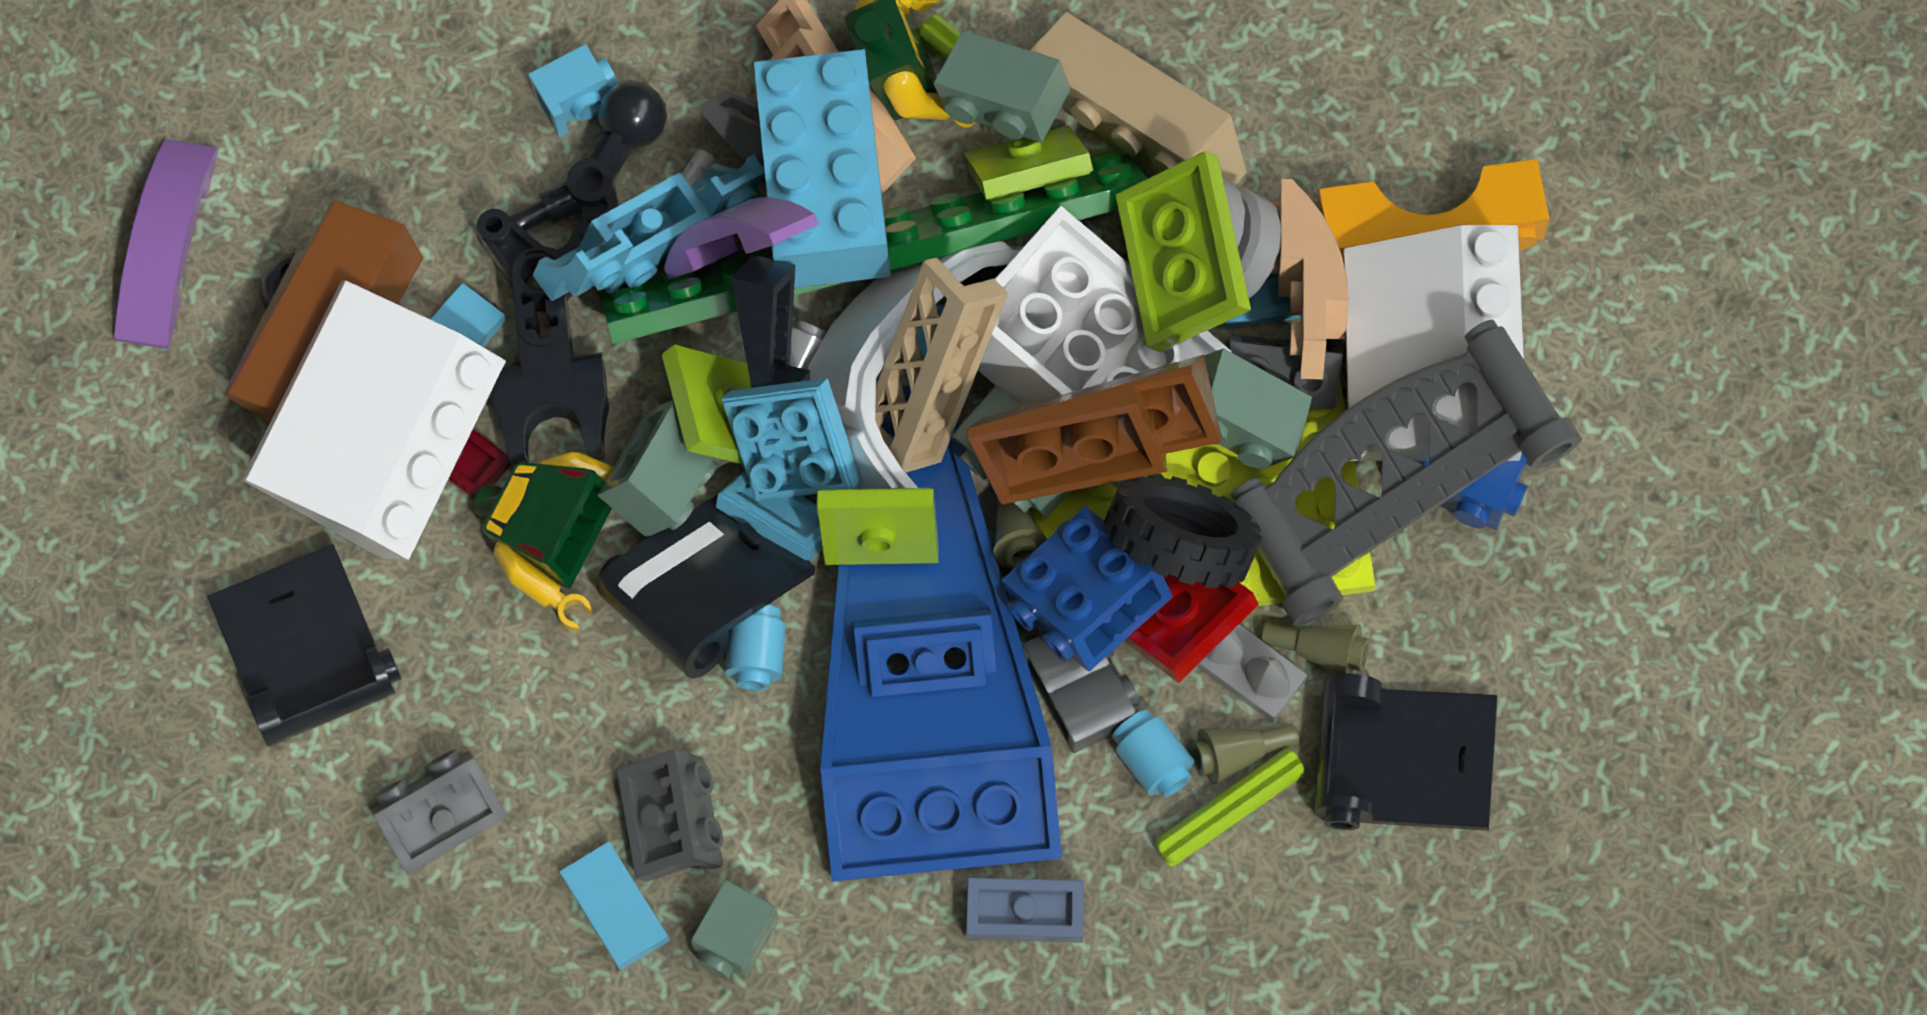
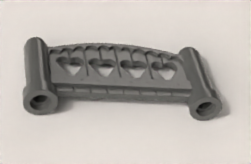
M1493 319L1478 324L1465 335L1464 338L1468 343L1467 352L1463 355L1438 362L1399 378L1347 409L1322 429L1289 462L1270 485H1263L1260 478H1254L1241 484L1231 493L1230 496L1235 502L1234 507L1247 511L1252 516L1251 522L1257 523L1261 529L1259 535L1262 536V540L1257 550L1286 597L1282 606L1294 626H1302L1317 620L1333 610L1343 600V595L1332 576L1491 472L1497 466L1522 452L1532 469H1540L1563 458L1581 442L1582 438L1568 417L1560 418L1503 326L1498 327ZM1464 383H1473L1477 388L1476 434L1441 420L1436 413L1438 401L1445 396L1455 397L1457 389ZM1416 415H1425L1430 422L1428 466L1394 452L1389 446L1390 434L1397 428L1407 429L1410 420ZM1371 446H1377L1383 456L1381 498L1348 484L1342 477L1344 464L1352 459L1361 460L1363 452ZM1323 478H1331L1336 487L1334 529L1301 515L1295 506L1297 496L1303 491L1314 492L1317 482Z

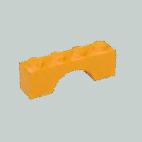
M1538 159L1483 166L1479 183L1472 195L1458 207L1439 214H1417L1401 209L1383 195L1374 181L1319 189L1317 208L1334 234L1343 263L1344 248L1460 225H1518L1519 250L1533 247L1537 244L1538 240L1545 238L1550 220Z

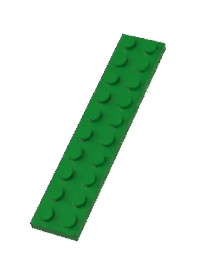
M1107 151L1090 157L1093 171H1090V174L994 200H986L982 192L962 197L960 193H949L931 199L929 201L930 206L908 211L906 207H896L884 210L890 270L950 255L963 249L1039 231L1060 206L1065 208L1077 220L1118 210L1116 194L1148 178L1128 154L1120 155L1118 151ZM770 246V249L746 254L744 249H739V251L717 260V263L706 265L668 279L664 271L663 277L646 281L634 289H630L626 284L610 294L608 292L599 294L612 343L616 344L736 312L737 307L731 277L753 255L773 259L772 246ZM845 282L794 288V296Z

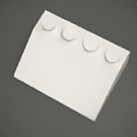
M1060 206L995 279L1008 292V295L978 371L1024 406L1203 354L1206 355L1222 348L1229 352L1232 351L1208 331L1162 352L1147 348L1130 264L1065 208ZM1120 481L1113 482L1110 484H1112L1116 488L1119 485Z
M1460 225L1344 248V267L1349 296L1346 326L1348 409L1368 395L1399 378L1438 362L1463 355L1467 352L1468 343L1464 338L1465 335L1472 328L1487 320L1493 319L1498 327L1503 326L1524 359L1518 225ZM1464 383L1457 389L1455 397L1445 396L1441 398L1436 405L1437 416L1443 421L1476 434L1477 388L1473 383ZM1416 415L1410 420L1407 429H1395L1389 436L1390 448L1394 452L1414 461H1429L1430 422L1425 415ZM1371 446L1363 452L1361 460L1352 459L1349 461H1382L1383 456L1377 446ZM1519 452L1507 461H1520L1522 452Z
M346 280L341 281L242 480L383 559L409 560L506 361L454 330Z

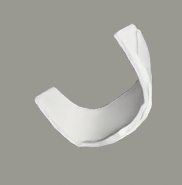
M994 242L963 249L950 255L938 257V259L961 282L984 267L992 266L1003 271L1024 246H1008L1005 242ZM923 262L890 270L891 277L876 278L831 324L808 365V370H811L810 380L828 378L862 480L854 489L918 488L903 471L885 444L875 421L876 378L885 364ZM935 286L933 294L936 304L944 295Z

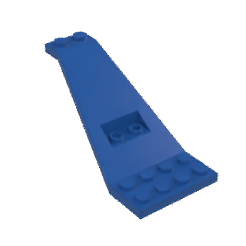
M910 385L902 386L905 401H908L911 395ZM887 411L882 428L894 439L895 431L891 413ZM958 419V421H957V423H956V426H955V428H954V431H953L952 435H953V434L955 433V431L959 428V419ZM953 436L950 438L940 463L906 473L918 488L934 489L939 563L838 565L820 763L832 881L1062 859L1051 741L1016 623L1007 607L1010 603L1002 582L996 557L993 556V546L971 472L959 459L964 450ZM952 647L962 649L966 654L963 663L957 666L947 664L944 660V654L948 649ZM894 653L904 654L909 660L908 666L902 671L891 670L886 663L889 656Z

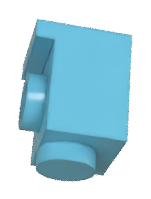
M586 44L528 74L534 96L559 138L569 133L567 122L575 118L578 121H584L596 116L603 96L615 84H618L616 76L607 60L603 57L596 61Z

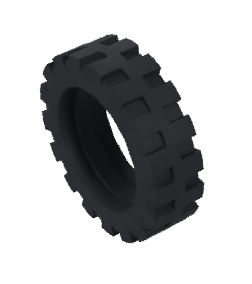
M1162 474L1120 481L1104 520L1106 535L1113 537L1112 543L1120 551H1128L1130 553L1129 558L1140 565L1146 563L1153 567L1152 571L1165 577L1170 574L1178 577L1180 582L1194 585L1195 582H1200L1204 587L1218 588L1219 584L1227 588L1236 586L1237 581L1242 583L1247 576L1262 540V536L1259 535L1261 529L1257 523L1251 522L1252 516L1244 509L1234 507L1235 502L1225 496L1218 497L1212 494V489L1200 484L1195 487L1187 484L1186 479L1175 476L1167 479Z

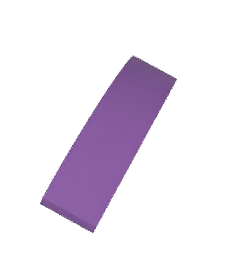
M167 139L162 143L145 183L128 244L118 298L114 333L115 341L169 349L181 303L178 291L201 199H207L219 151L218 147Z
M771 197L746 200L686 229L672 246L664 269L668 279L695 271L739 251L732 236L735 233H738L744 250L748 254L773 246L819 223L815 213L791 201Z

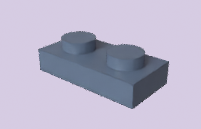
M968 878L967 940L1083 943L1084 880Z

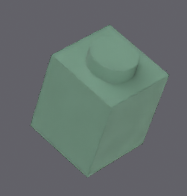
M725 880L691 939L695 953L701 956L698 964L710 973L728 980L731 973L746 979L779 921L776 906Z

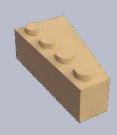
M1068 12L1030 50L1060 60L1071 89L1062 107L1072 114L1081 125L1095 132L1123 155L1128 154L1136 165L1151 177L1203 151L1218 156L1222 177L1231 181L1234 186L1247 173L1230 114Z

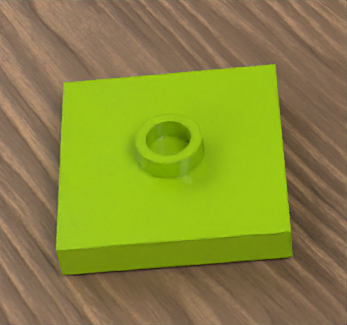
M1069 125L1049 130L1042 143L1022 137L1018 140L1014 139L964 153L969 173L986 200L988 199L989 201L1090 174V171H1093L1088 150Z
M674 344L662 353V359L686 450L743 464L721 399L729 391L751 388L747 363Z
M893 488L818 491L817 511L825 565L939 563L934 489Z

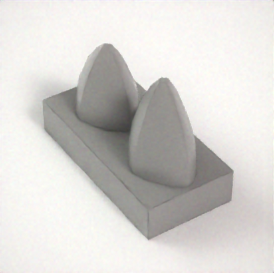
M1238 625L1196 666L1272 723L1308 678V674L1241 625Z

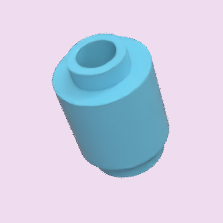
M768 604L729 630L725 674L729 678L736 680L738 688L750 691H763L770 688V683L782 679L786 624L781 620V610L778 607Z
M1148 709L1142 710L1124 721L1113 733L1112 738L1118 744L1116 753L1148 795L1151 796L1161 792L1164 797H1169L1181 790L1191 780L1192 776L1188 771L1193 766L1194 759L1162 717L1155 718Z

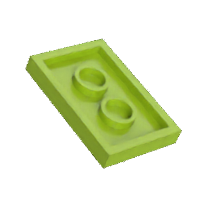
M1203 151L1116 194L1147 348L1162 352L1251 311L1218 156Z

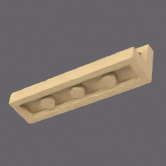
M938 258L925 260L922 263L876 385L875 421L885 444L905 473L942 461L1008 295V292L995 279L963 286ZM935 286L947 298L941 316H938L933 294ZM920 326H923L928 349L924 359L921 358L917 340ZM903 369L907 370L911 389L908 401H905L900 378ZM887 411L891 413L895 431L894 439L882 428Z

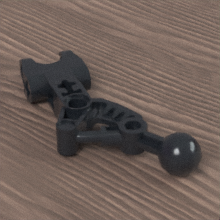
M628 80L615 84L603 96L598 111L599 126L603 131V135L590 158L580 160L571 167L566 181L539 193V202L510 216L500 209H490L482 213L477 220V230L485 252L507 280L514 293L520 362L504 364L492 388L494 408L505 435L512 469L521 462L529 463L528 443L532 431L541 422L554 417L570 419L579 425L588 456L596 460L605 459V431L610 407L603 353L574 356L568 300L572 297L570 292L551 301L541 287L532 288L526 285V283L533 276L539 260L545 257L556 260L578 248L591 221L619 206L614 180L632 149L635 150L651 145L662 134L667 120L666 104L661 95L645 82ZM579 212L582 213L578 227L562 248L555 249L542 246L526 232L547 220H550L555 225ZM537 311H546L551 326L548 331V337L538 338L541 329Z

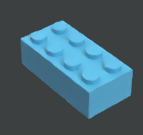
M865 49L754 62L767 197L780 198L803 206L815 213L819 223L810 229L773 245V259L796 265L794 288L891 277Z

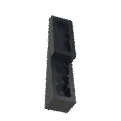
M753 255L731 277L751 388L810 380L811 370L790 366L796 265Z

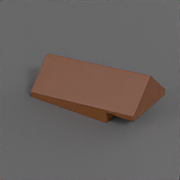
M336 200L331 201L307 248L296 251L223 395L270 423L341 281L346 280L395 304H399L423 260V256L406 226Z
M1204 354L989 415L967 428V438L1001 505L1167 472V453L1222 443Z

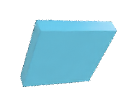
M828 378L732 390L721 399L756 501L818 494V491L854 489L862 481Z

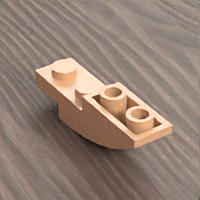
M779 0L756 25L773 54L770 60L838 52L807 0ZM870 86L881 191L883 194L911 165L916 157L884 104Z
M1281 179L1280 201H1270L1277 208L1281 223L1280 249L1270 274H1278V297H1290V315H1300V322L1291 321L1290 355L1300 356V379L1323 380L1326 339H1345L1349 304L1347 276L1336 239L1322 213L1310 197L1292 179Z

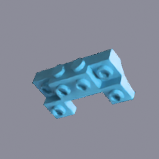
M752 155L747 158L742 167L737 169L727 168L715 163L709 166L702 179L691 185L687 183L679 172L592 220L578 248L556 260L548 257L539 260L533 276L551 301L568 292L572 296H578L592 286H595L597 290L605 288L608 294L626 284L630 289H634L648 281L657 272L656 267L667 261L670 250L677 238L690 226L746 200L757 198L758 195L755 191L765 175V170L757 158Z

